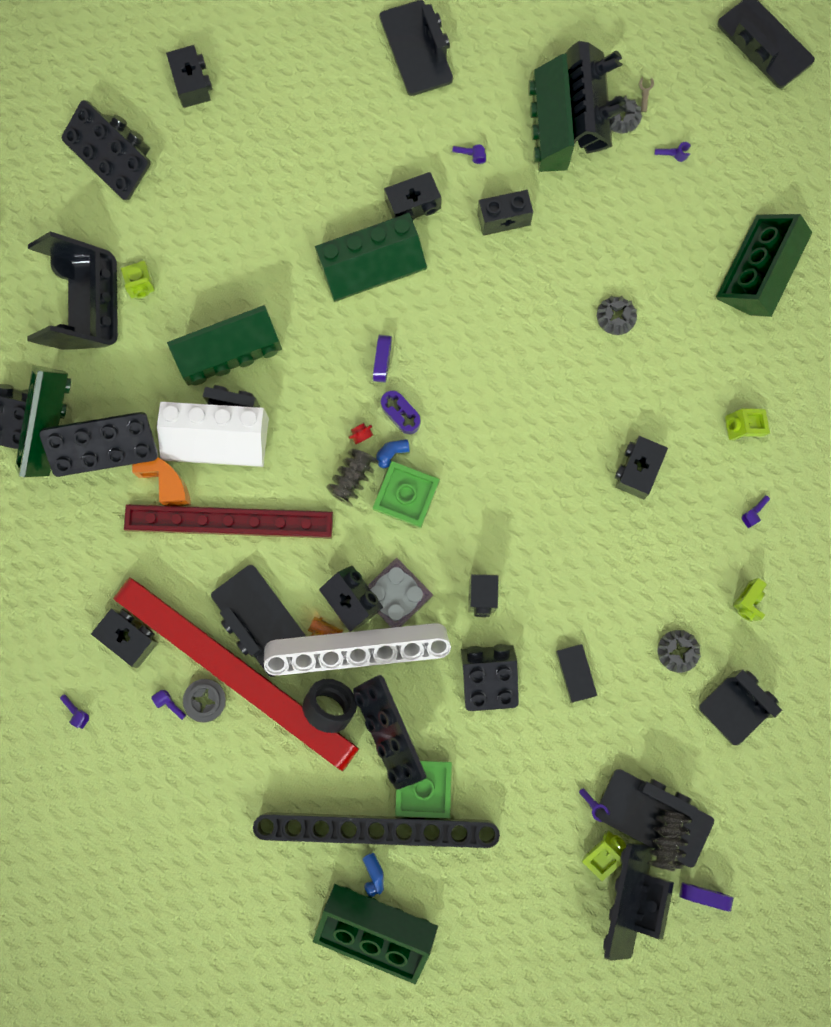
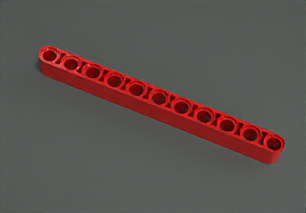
M131 577L126 580L113 597L121 606L339 770L344 771L359 751L356 745L340 733H326L313 727L305 718L300 703Z

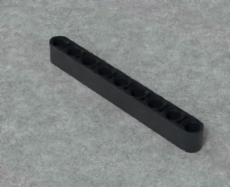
M268 812L259 816L253 824L255 836L261 840L491 848L498 843L500 837L499 830L492 821L479 819ZM263 819H269L273 822L274 829L272 833L262 831L261 821ZM290 820L300 822L302 829L299 834H292L288 830V822ZM317 821H325L329 826L328 834L319 835L315 830V823ZM376 822L382 824L385 831L384 834L380 837L372 836L369 832L371 824ZM343 823H354L357 828L356 834L346 836L342 831ZM405 823L411 827L412 834L409 837L401 838L398 836L396 828L400 824ZM436 825L440 830L439 835L435 839H428L424 835L426 826ZM460 825L466 828L467 834L462 840H456L452 837L451 832L455 826ZM486 826L494 830V836L489 841H483L479 838L480 830Z

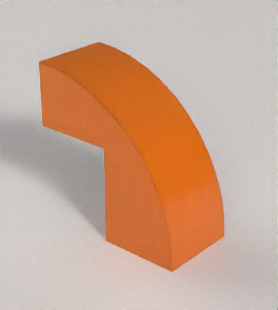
M157 457L154 461L132 464V473L138 478L159 477V502L164 506L191 505L186 484L180 475L164 460Z

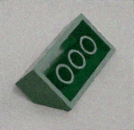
M561 54L535 69L533 80L528 82L529 96H533V102L530 103V117L535 118V125H532V140H536L537 147H534L533 159L534 163L538 162L539 172L567 171L574 149L567 54Z
M410 213L315 246L319 264L334 302L427 269L420 239Z
M801 214L756 215L716 295L717 300L748 315L772 317L813 233Z
M265 305L167 342L178 369L188 386L203 384L207 378L215 375H226L233 368L238 366L247 367L253 364L254 360L262 357H273L278 351L282 350Z
M32 365L15 463L19 477L50 476L51 467L40 438V431L43 428L59 426L60 419L65 418L67 404L63 403L65 393L69 394L71 387V378H67L68 373L66 371Z
M334 883L313 943L416 985L430 956L438 925L430 923L424 918L408 914L400 908L391 907L379 902L375 898L364 896L352 891L348 887H342Z

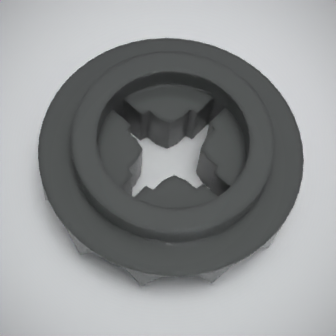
M626 95L623 97L626 104L622 107L627 109L623 121H621L620 114L610 118L611 130L617 133L633 131L638 127L642 118L641 106L636 104L635 99L630 100Z
M611 296L602 301L597 310L598 324L609 334H625L634 327L637 321V309L632 305V300L628 301L623 296ZM623 309L621 315L623 319L618 317L610 321L613 315L612 310L617 312Z
M685 630L668 632L661 638L658 644L657 652L660 662L664 667L673 672L683 673L691 670L696 666L701 657L700 644L694 635L689 634ZM677 643L680 647H689V650L683 653L682 659L679 655L669 654L677 649Z
M200 679L188 686L183 696L185 712L191 719L198 722H210L221 715L226 706L224 690L220 684L210 679ZM208 689V698L215 701V704H208L203 709L202 703L194 700V698L204 697Z

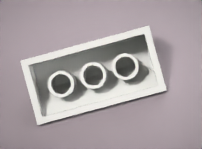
M160 402L157 422L160 459L164 461L263 467L269 417L264 408Z

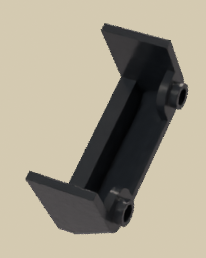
M51 231L29 243V250L51 256V268L54 274L59 278L68 280V325H50L27 336V341L61 350L105 348L114 344L118 338L117 262L114 255L106 249Z

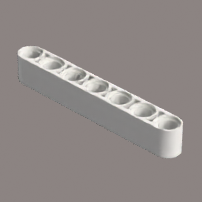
M438 623L278 639L268 642L264 647V668L267 673L278 676L438 659L449 654L451 645L446 628Z

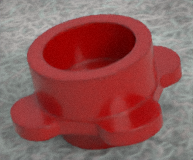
M362 423L351 429L352 435L349 436V439H353L356 445L373 436L370 429L372 425L366 427L365 423Z

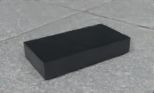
M580 644L556 651L570 703L597 696L583 645Z

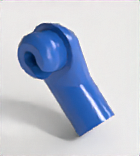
M408 439L385 443L376 454L378 466L388 468L391 464V458L395 454L410 452Z
M371 853L362 860L372 880L367 882L364 887L368 896L374 897L376 894L380 895L384 890V873L375 853Z

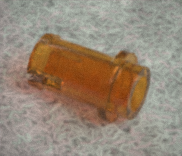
M314 617L308 629L312 636H315V634L343 633L344 631L323 621V617H320V619Z

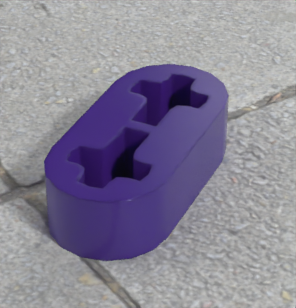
M380 334L378 336L373 370V381L386 383L392 336Z
M397 391L384 393L381 398L383 412L403 433L414 434L417 432L421 425L418 412ZM391 399L394 401L397 399V407L400 410L397 411L393 406L388 408L387 400ZM402 414L408 419L415 418L413 427L411 425L404 426L405 420Z
M681 883L679 897L731 912L734 897L696 885Z

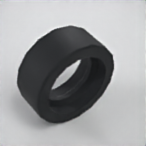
M322 679L315 682L304 698L302 709L307 721L317 730L326 733H337L345 729L356 713L357 704L354 700V693L344 683L334 679ZM327 696L334 699L342 707L344 714L332 715L325 712L318 705L316 697Z

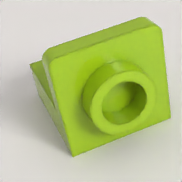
M145 261L121 268L125 281L124 286L131 298H143L150 292L155 291Z
M742 408L725 416L729 440H736L743 436L763 437L770 434L766 409Z
M759 578L749 581L733 605L739 610L738 614L750 622L752 620H762L765 616L764 613L753 606V604L755 606L759 604L765 595L763 590L767 584Z
M608 830L604 834L603 840L583 857L582 862L603 882L622 865L621 854L624 848H626V843L621 837L614 835Z

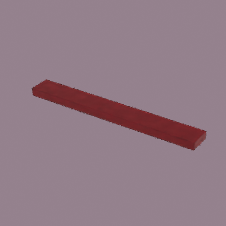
M126 504L124 530L128 532L332 539L333 512Z

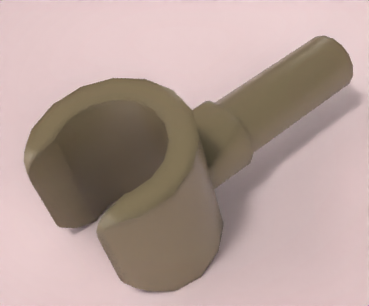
M642 77L639 81V88L642 90L641 112H647L649 90L652 89L654 80L651 78L650 87L644 88L642 86Z

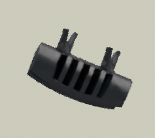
M578 41L565 54H567L574 144L578 141L580 148H584L586 154L612 147L610 118L625 112L627 109L622 107L626 104L622 96H618L610 102L608 98L607 72L623 65L619 62L622 59L621 54L615 50L605 57L604 52L589 42Z

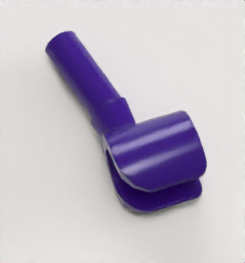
M682 142L678 148L655 149L654 155L674 156L677 161L683 162L690 156V153H684L683 151H687L691 144Z
M480 144L473 146V148L453 146L452 152L472 155V161L476 164L486 162L485 148Z
M765 495L753 509L742 515V521L747 528L761 521L757 513L770 500L768 496Z
M161 690L151 697L157 708L166 704L181 720L186 716L174 704L166 690Z
M65 694L60 697L61 701L74 714L69 723L76 728L80 727L83 729L89 721V715L74 706Z
M584 788L579 791L580 795L592 808V816L595 820L602 822L596 815L597 810L603 808L610 815L609 809L602 804H598Z

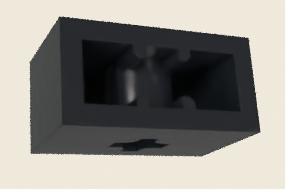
M191 45L166 52L183 108L211 101L208 91L213 90L209 76L203 75L202 70L207 68L203 55H197L195 46Z
M431 172L384 188L385 202L392 218L410 213L412 220L422 215H432L441 209V195Z
M528 190L478 201L477 215L483 236L531 225L533 209Z
M641 436L635 442L630 441L624 453V456L628 457L625 465L620 464L614 477L618 480L615 488L644 500L650 494L668 447ZM638 462L642 464L641 472L637 470L636 464Z
M353 565L337 572L319 589L349 632L364 625L384 608Z
M471 574L469 579L468 612H474V617H490L491 613H495L498 609V575Z
M111 608L92 631L91 635L131 667L139 668L158 644L153 639L155 633L144 625L139 628L132 622L135 618L124 609H121L119 612ZM125 631L129 632L128 636L131 638L129 641H125V636L122 635Z

